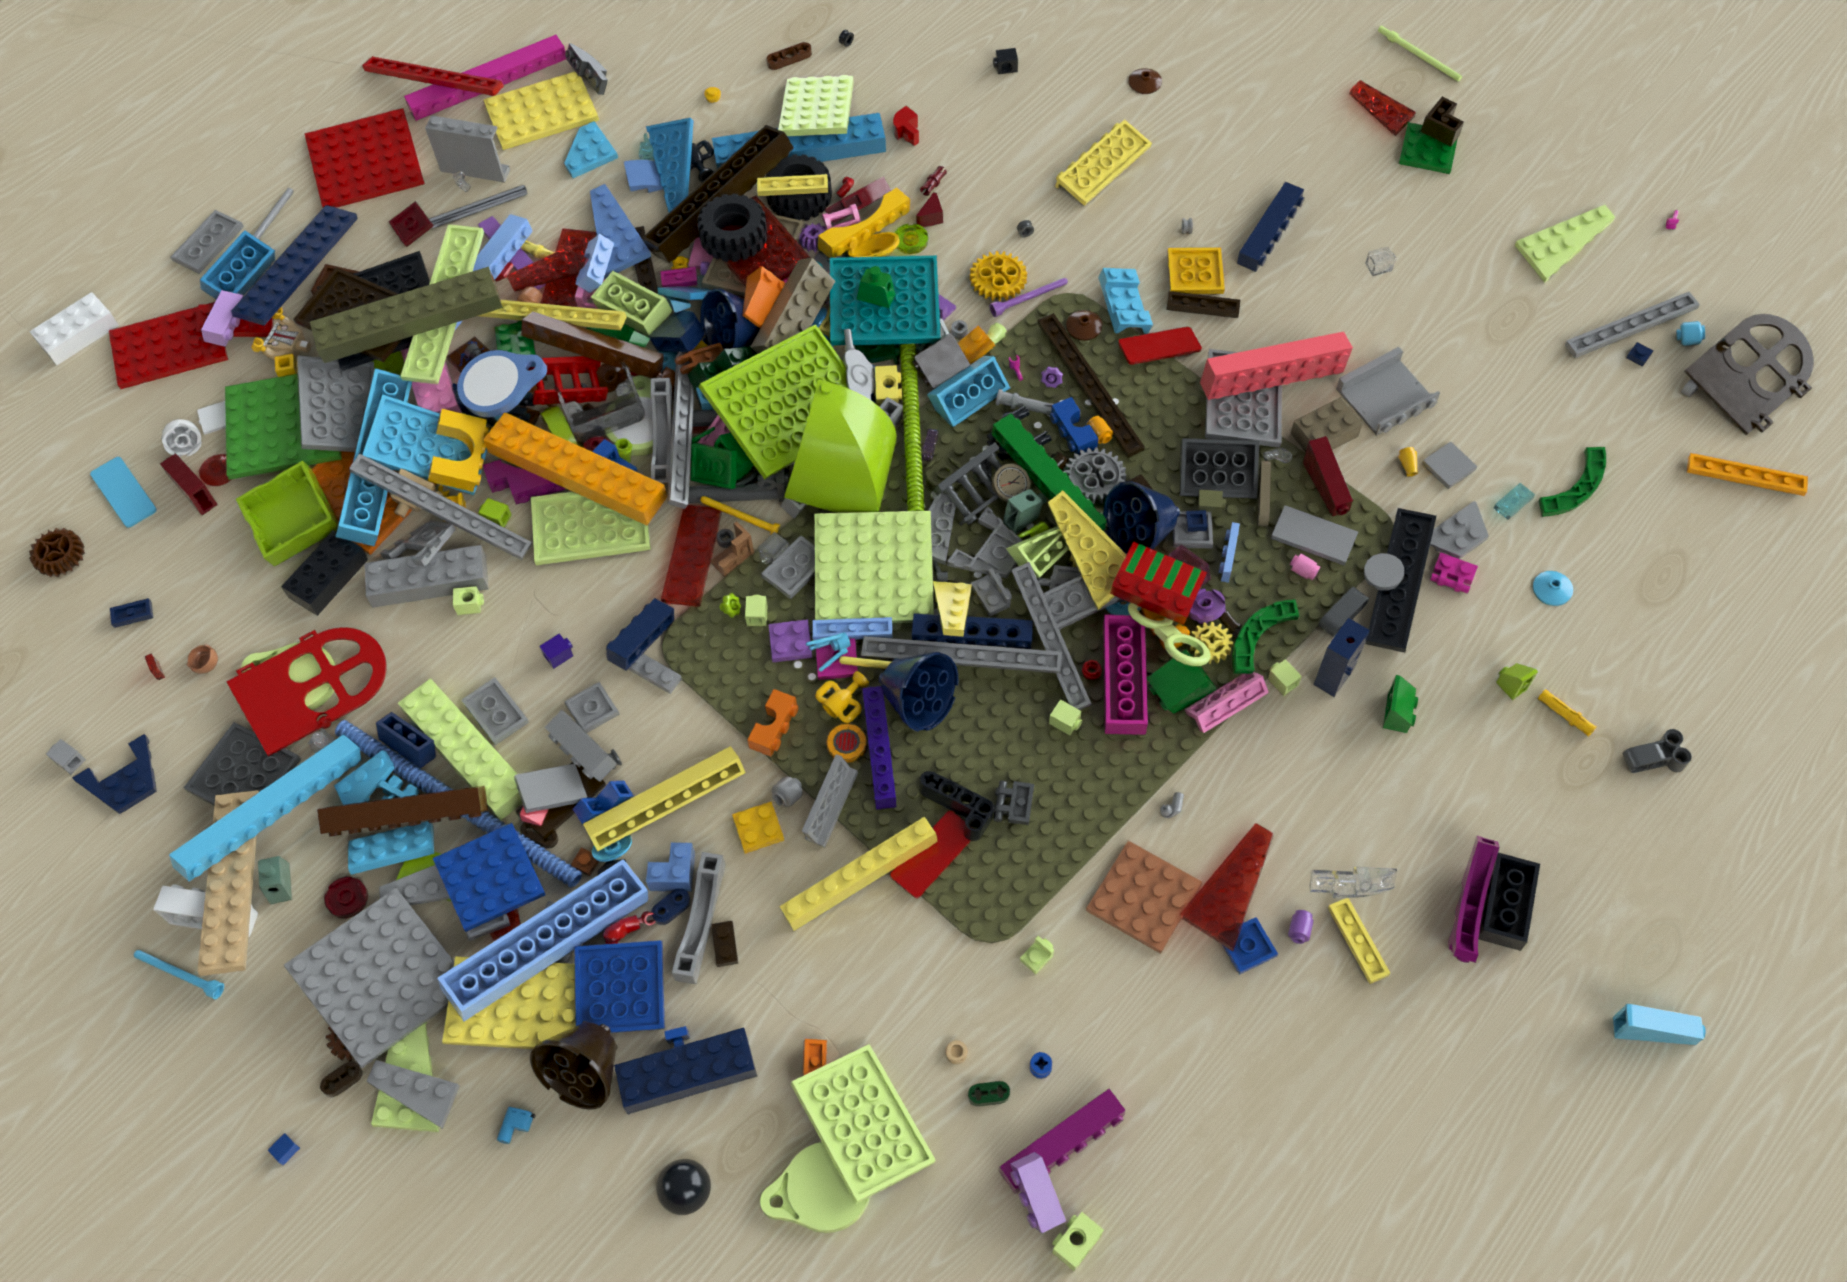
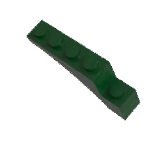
M751 346L724 349L714 361L698 363L688 374V377L696 391L700 383L757 355V353Z

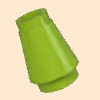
M625 438L618 439L614 445L617 447L619 457L630 463L632 443Z

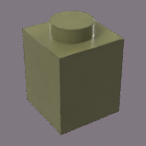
M1199 490L1197 511L1206 510V512H1211L1212 517L1220 518L1221 511L1225 510L1226 499H1222L1223 491Z

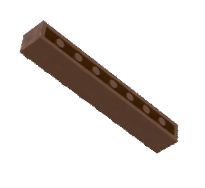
M533 311L522 319L521 336L648 378H655L657 373L663 370L664 354Z
M485 786L330 806L317 809L320 833H329V837L342 835L341 831L347 830L349 834L362 832V828H368L369 831L381 830V826L388 825V828L391 829L401 827V823L407 822L409 826L420 825L422 820H428V823L441 822V818L448 817L449 821L461 819V815L468 814L469 818L479 817L481 812L488 810Z

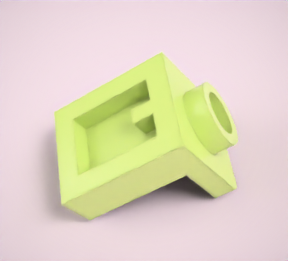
M1037 936L1035 943L1020 957V961L1033 973L1037 974L1053 957V945L1047 939Z

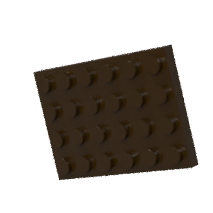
M336 267L293 320L297 325L312 331L310 321L398 294ZM401 340L367 349L360 353L384 363Z

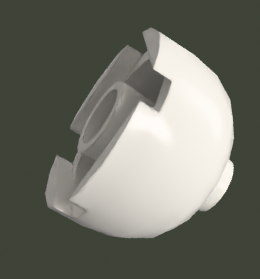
M173 420L162 430L161 439L164 449L171 455L176 453L179 457L180 455L191 456L201 447L200 431L188 420Z

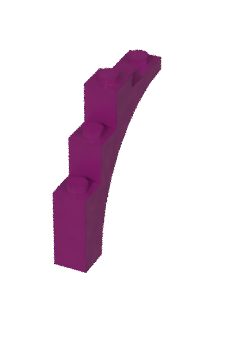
M1478 835L1461 882L1462 891L1455 909L1456 919L1448 940V947L1452 951L1453 956L1465 963H1469V961L1476 963L1478 958V937L1490 878L1500 848L1498 841Z

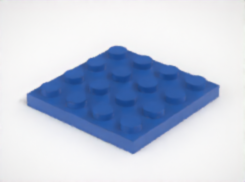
M513 823L433 858L465 932L546 895Z
M663 941L575 946L576 1026L583 1021L599 1026L604 1024L610 1028L611 1033L665 1029Z

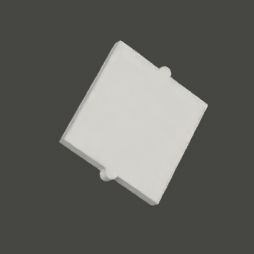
M225 401L197 410L200 419L198 422L202 426L204 435L226 428Z

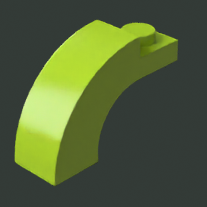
M559 406L546 408L544 412L540 413L550 433L578 445Z

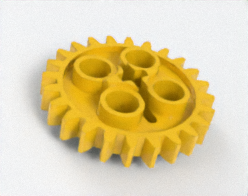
M996 251L995 255L989 252L988 257L983 254L982 259L977 258V263L973 262V268H970L971 286H974V291H979V296L985 294V299L990 296L992 301L995 298L1001 301L1002 297L1008 300V296L1015 298V293L1020 294V290L1024 289L1025 284H1027L1026 266H1023V261H1018V256L1012 258V253L1007 256L1005 251H1003L1002 255L998 251Z

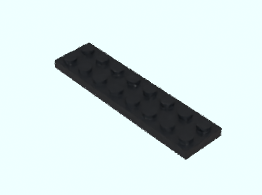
M1401 508L1397 509L1387 554L1397 557L1402 562L1404 577L1396 588L1388 591L1378 590L1369 626L1370 632L1365 644L1406 652L1436 515Z

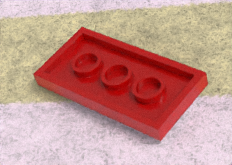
M198 304L197 337H203L201 329L214 304ZM271 318L265 326L240 319L239 326L235 327L233 331V337H268L273 329L274 319Z

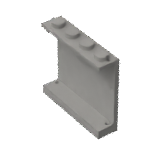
M431 115L425 129L441 172L505 183L510 167L509 165L501 164L493 141L497 126Z
M1400 347L1340 377L1336 389L1376 436L1383 432H1388L1397 424H1403L1412 416H1418L1427 408H1433L1438 402L1437 400L1440 395L1439 391L1430 394L1400 361L1403 354Z

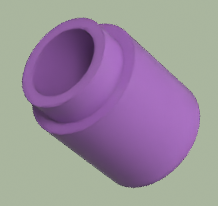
M1297 910L1292 916L1288 936L1293 942L1303 944L1310 940L1314 922L1312 919L1313 915L1310 912Z

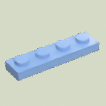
M892 617L813 620V640L834 636L843 632L847 634L849 639L855 638V640L863 639L864 636L892 638Z

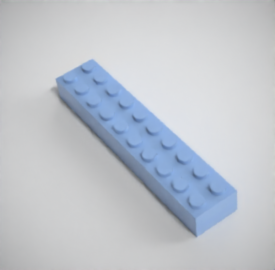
M623 859L438 977L440 989L462 1020L466 1021L573 951L575 946H580L611 924L648 902V890Z

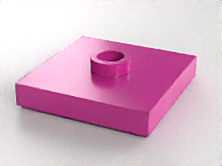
M855 638L849 639L851 646L847 648L848 653L840 657L857 658ZM831 644L816 649L818 680L853 677L854 672L858 671V668L854 665L841 664L839 657L820 672L819 668L839 651H834Z

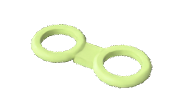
M1133 603L1128 605L1130 616L1139 624L1154 629L1153 632L1164 642L1167 653L1176 661L1189 666H1202L1209 662L1211 655L1207 646L1197 638L1182 634L1172 624L1173 620L1166 617L1162 621L1151 620L1139 613L1137 608L1140 606ZM1174 643L1189 644L1196 648L1201 656L1190 657L1182 654L1175 648Z

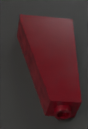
M1327 436L1309 441L1303 459V464L1332 517L1348 513L1353 499Z
M176 453L160 463L166 474L201 515H204L218 505L205 484Z

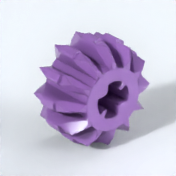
M813 222L810 226L805 224L799 237L803 249L807 248L808 252L814 250L816 253L818 249V235L826 231L825 226H821L820 223L814 225Z

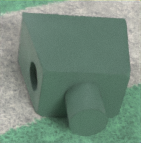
M1028 489L1008 499L1003 523L1015 534L1019 533L1039 517L1042 505L1047 502L1043 493L1036 495L1032 490Z
M280 856L259 860V887L269 903L275 904L292 900L290 863Z

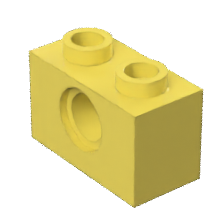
M897 365L875 366L876 404L880 407L887 397L899 403V400H902V389H898V383H901V372H897Z

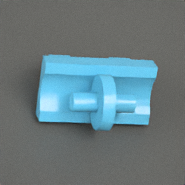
M395 775L387 782L382 780L378 785L383 788V793L385 794L382 799L418 795L419 790L412 784H408L404 791L399 790L404 782Z

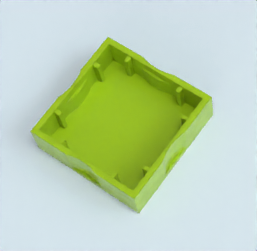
M304 461L278 474L271 481L259 485L236 498L245 520L253 530L254 538L264 559L274 567L326 538L332 531H337L339 522L313 470Z

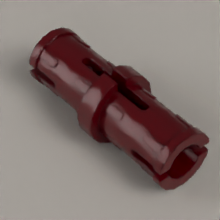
M938 166L935 172L927 177V181L920 188L921 193L926 189L923 195L929 196L931 191L940 184V180L947 174L946 169L941 172L944 168L943 166Z

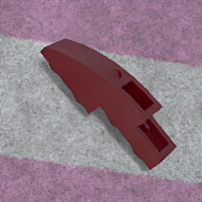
M883 176L824 210L826 213L831 214L856 204L859 211L882 198L891 189ZM850 215L832 220L831 223L834 225Z

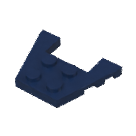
M143 734L128 743L137 759L99 782L90 768L72 777L73 780L118 814L125 812L157 792L154 769L151 765L152 756L149 750L148 737Z

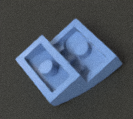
M624 161L630 191L647 188L648 193L664 190L661 186V177L658 174L655 161Z

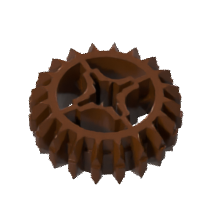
M55 528L53 532L48 530V533L45 535L41 533L40 539H35L36 544L31 545L32 550L29 551V559L33 567L41 574H46L49 577L53 575L59 577L61 573L66 575L67 571H73L74 566H79L78 561H82V555L85 554L84 544L81 538L73 531H68L65 528L61 530Z

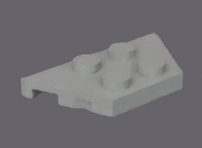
M1473 501L1433 530L1430 546L1435 547L1438 552L1461 559L1485 542L1489 535L1477 503Z

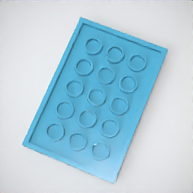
M382 395L363 456L396 471L403 469L428 480L433 456L453 461H463L468 459L471 453L462 441L436 434L440 413ZM487 448L485 449V453L481 454V458L484 460L486 457ZM477 485L475 486L473 492L467 491V490L458 489V488H454V487H449V488H452V489H455V490H458V491H461V492H465V493L474 495V494H475V491H476V488H477Z

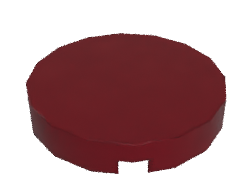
M346 876L338 878L331 883L327 894L325 893L324 896L325 906L329 912L338 918L346 919L356 916L364 909L368 900V891L362 881Z

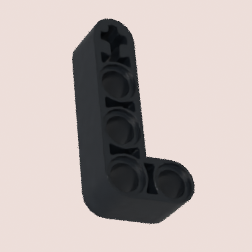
M926 771L921 775L919 786L921 795L965 817V837L970 841L979 840L992 821L993 803L989 799L935 772Z

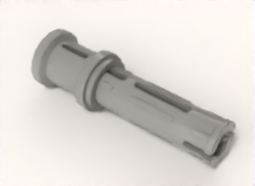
M999 389L996 399V405L998 406L1002 404L1011 406V409H1016V407L1020 408L1024 405L1030 411L1050 415L1053 405L1052 403L1021 397L1018 393L1003 392L1002 389Z

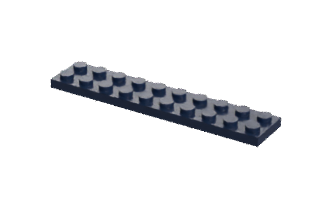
M325 205L231 310L232 316L265 326L358 219L357 214Z

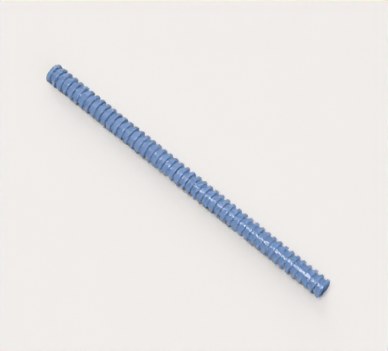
M347 720L341 721L336 726V736L345 735L360 748L361 752H364L370 758L382 750L386 751L395 767L393 773L407 780L408 783L422 790V792L433 793L454 790L434 776L426 773V771L421 770V768L406 760L400 754L387 748L386 745L378 742ZM488 811L481 812V816L469 818L468 814L461 815L462 818L481 828L487 834L508 825L500 821L499 818H495L494 815H490ZM516 831L529 860L533 864H537L539 868L547 871L548 874H552L559 881L568 884L570 888L579 883L582 876L581 871L576 870L575 867L571 868L570 864H566L564 860L561 861V858L556 857L555 854H551L544 847L531 841L528 837L525 838L524 834Z

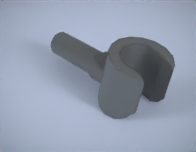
M934 561L932 564L936 570L937 582H948V573L941 572L937 561Z

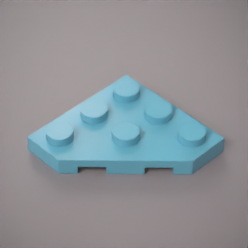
M594 121L579 128L564 164L571 177L576 178L617 159L618 154Z

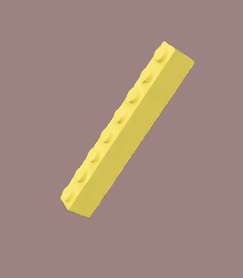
M730 746L583 823V826L598 852L746 772L738 755Z
M924 816L779 906L793 931L797 930L938 842L936 833Z

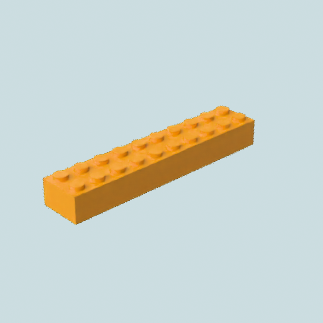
M505 412L483 439L488 453L644 525L650 523L667 498L664 484Z

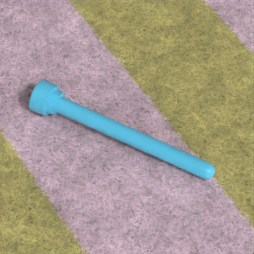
M141 950L134 952L135 958L204 989L206 996L212 999H218L224 991V984L217 980L206 981Z

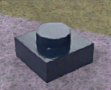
M1637 342L1626 358L1643 367L1654 350Z
M1206 510L1186 511L1187 532L1207 531Z

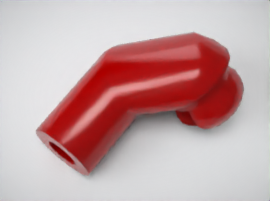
M848 176L843 178V185L836 192L841 199L854 186V180Z

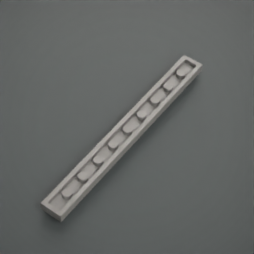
M679 351V353L676 355V357L681 356V355L686 354V353H683V352H680V351ZM689 361L685 364L676 365L667 498V504L683 509L688 506L694 387L688 377L689 373L681 374L679 369L684 365L690 364Z
M360 453L349 468L351 473L448 523H452L454 526L520 560L524 558L531 546V541Z
M867 636L863 638L861 652L862 658L887 660L940 652L948 655L956 665L1060 674L1063 655L1062 652Z

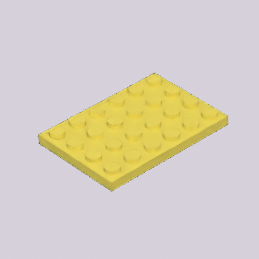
M575 71L483 99L493 126H497L496 134L503 150L599 121L598 114L584 82Z
M455 956L454 967L469 957ZM551 964L466 1021L462 1020L448 1000L442 1039L443 1044L534 1049L538 1043L575 1027V964Z

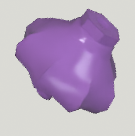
M1048 366L1046 370L1041 372V381L1045 383L1046 387L1056 388L1062 383L1063 373L1057 367Z

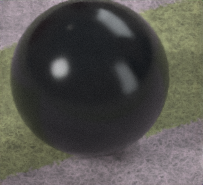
M675 1160L668 1164L660 1173L656 1185L657 1196L661 1205L673 1214L688 1215L694 1213L709 1198L711 1191L710 1176L707 1170L694 1160Z

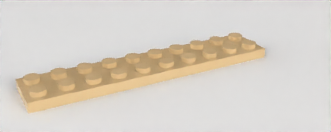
M259 791L216 795L213 824L255 796ZM257 835L242 844L237 850L222 858L220 862L208 868L197 970L199 976L246 970Z

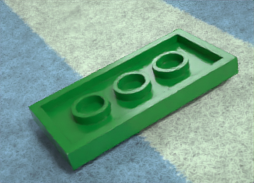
M522 321L495 327L497 350L522 355H536L534 340L521 336Z

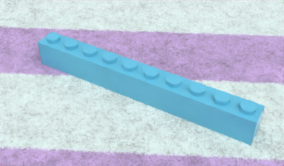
M345 735L340 736L170 853L169 857L173 868L189 882L195 877L200 876L205 870L220 862L229 853L237 850L249 839L254 838L266 827L271 826L283 815L291 812L300 803L305 802L310 796L325 788L327 784L339 778L350 768L356 766L362 761L360 748Z

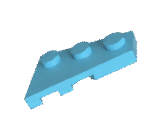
M382 750L334 785L343 805L369 801L373 791L376 788H380L378 786L382 780L385 781L395 767L386 751Z

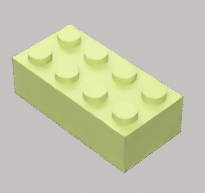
M614 271L609 274L602 285L591 296L598 309L625 312L627 318L624 323L647 336L655 331L672 312L666 298Z

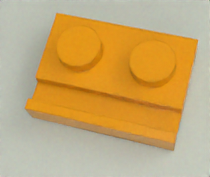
M979 325L958 342L970 365L996 346Z

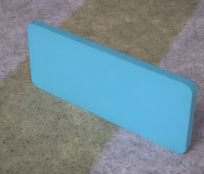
M115 457L91 471V477L127 528L134 526L157 511L121 457Z

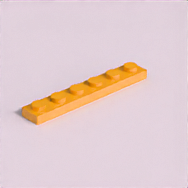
M1690 453L1688 456L1687 473L1805 496L1807 493L1808 476Z

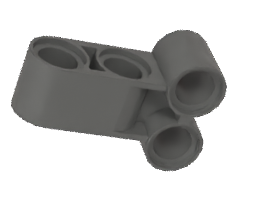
M1676 729L1667 730L1660 741L1631 747L1622 753L1631 773L1667 766L1673 772H1681L1692 759L1690 751L1680 747L1684 738L1682 733Z

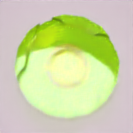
M904 224L895 231L900 240L897 249L904 254H917L928 245V233L924 227L918 224Z

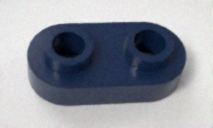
M676 889L654 905L652 917L656 923L666 925L684 912L691 903L688 892L684 889ZM678 896L683 897L681 901H676V898ZM660 910H666L664 914H658Z

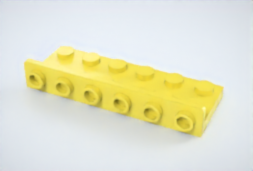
M1124 119L1120 124L1116 123L1110 133L1106 132L1098 143H1093L1087 153L1083 152L1076 162L1073 161L1068 166L1065 172L1061 171L1056 177L1055 187L1057 189L1060 186L1064 187L1085 206L1151 147L1152 143Z

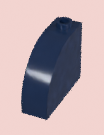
M682 310L677 313L674 312L648 337L657 351L688 353L702 340L704 328L694 312Z

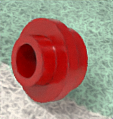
M1089 660L1082 666V674L1087 679H1097L1102 673L1101 665L1095 660ZM1093 669L1095 672H1089L1088 670Z

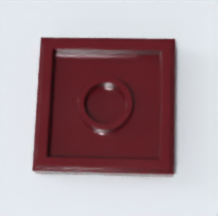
M416 201L389 221V224L406 247L434 226Z

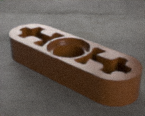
M801 42L769 54L767 56L768 68L777 70L811 57V45L807 42ZM788 54L793 55V57L787 58L785 56Z

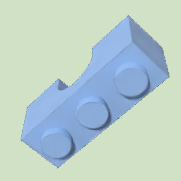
M599 234L588 242L584 257L589 260L580 269L575 284L589 293L602 285L614 246L612 241Z

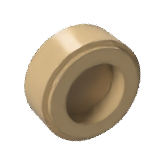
M955 1040L947 1045L946 1058L949 1062L961 1064L966 1060L968 1050L963 1042Z

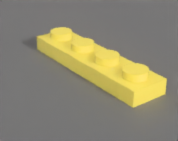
M825 174L757 178L758 196L828 193V177Z
M1347 897L1329 905V912L1369 984L1388 977L1390 971L1349 898Z

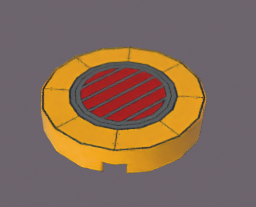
M851 723L840 724L834 727L826 739L829 754L833 758L836 754L842 756L846 763L854 762L860 756L862 757L867 748V739L864 731Z

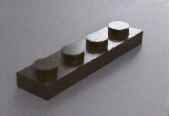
M1169 291L1166 310L1238 318L1241 300Z

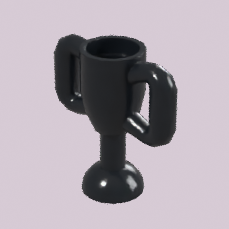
M703 140L697 145L692 143L690 171L694 167L698 168L700 171L698 178L701 183L714 172L703 165L704 160L712 157L714 154V149L707 140ZM704 146L708 153L702 155L700 149Z

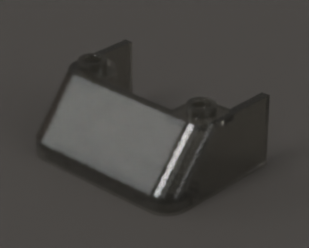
M624 361L621 362V366L627 380L620 382L616 387L618 399L585 412L576 401L565 403L559 388L554 387L565 417L577 441L585 442L590 437L606 435L640 422L644 418L645 410L629 368Z

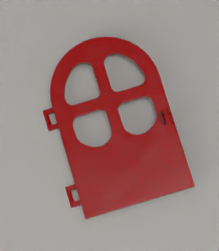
M348 627L328 629L318 634L313 630L299 637L301 643L257 666L252 662L236 670L238 676L226 681L268 756L320 728H329L331 722L363 706L377 694L385 680L387 662L381 646L372 636L361 630ZM348 640L357 643L360 646V652L333 666L325 656L322 647L331 641ZM305 654H312L321 668V673L303 683L291 680L289 669L292 662ZM363 663L370 664L373 672L366 687L357 695H349L340 681V676ZM325 683L330 684L339 698L338 704L325 712L310 710L305 704L307 694ZM322 714L327 715V716H322V717H320L319 720L317 721V718H318L320 715H322Z

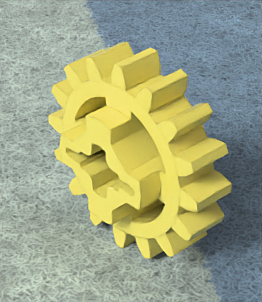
M1204 622L1202 628L1197 625L1196 630L1191 633L1192 637L1199 639L1210 650L1211 658L1208 664H1211L1212 660H1215L1218 664L1220 658L1225 661L1227 655L1231 654V648L1233 647V641H1231L1232 634L1227 635L1228 628L1222 630V624L1216 627L1214 622H1211L1210 626ZM1190 647V651H1195L1194 657L1201 656L1196 648Z

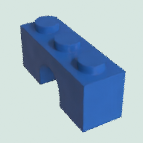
M1070 397L1052 405L1050 419L1053 424L1058 426L1061 437H1065L1070 451H1074V453L1080 456V450H1083L1085 453H1087L1088 448L1091 451L1095 450L1098 446V437L1091 426L1076 427L1073 425L1080 420V409L1073 398Z

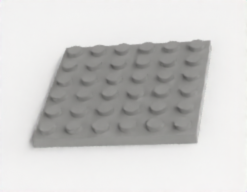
M395 888L285 963L284 967L362 1069L448 1006V999L440 989L437 978L454 968V961L398 889Z

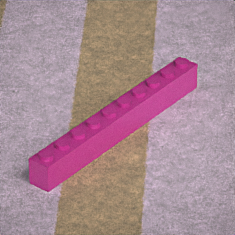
M553 35L462 73L501 80L503 85L566 60V51L558 36ZM432 84L405 95L404 98L411 114L417 121L481 95V93Z

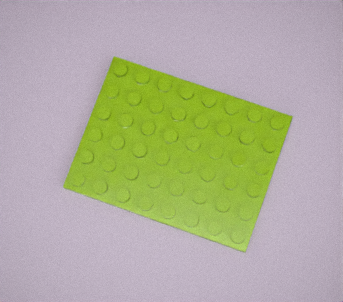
M815 324L700 383L698 388L765 480L795 463L818 379L846 388L848 386L844 362Z

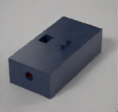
M1348 618L1328 645L1313 685L1335 697L1355 669L1370 630Z

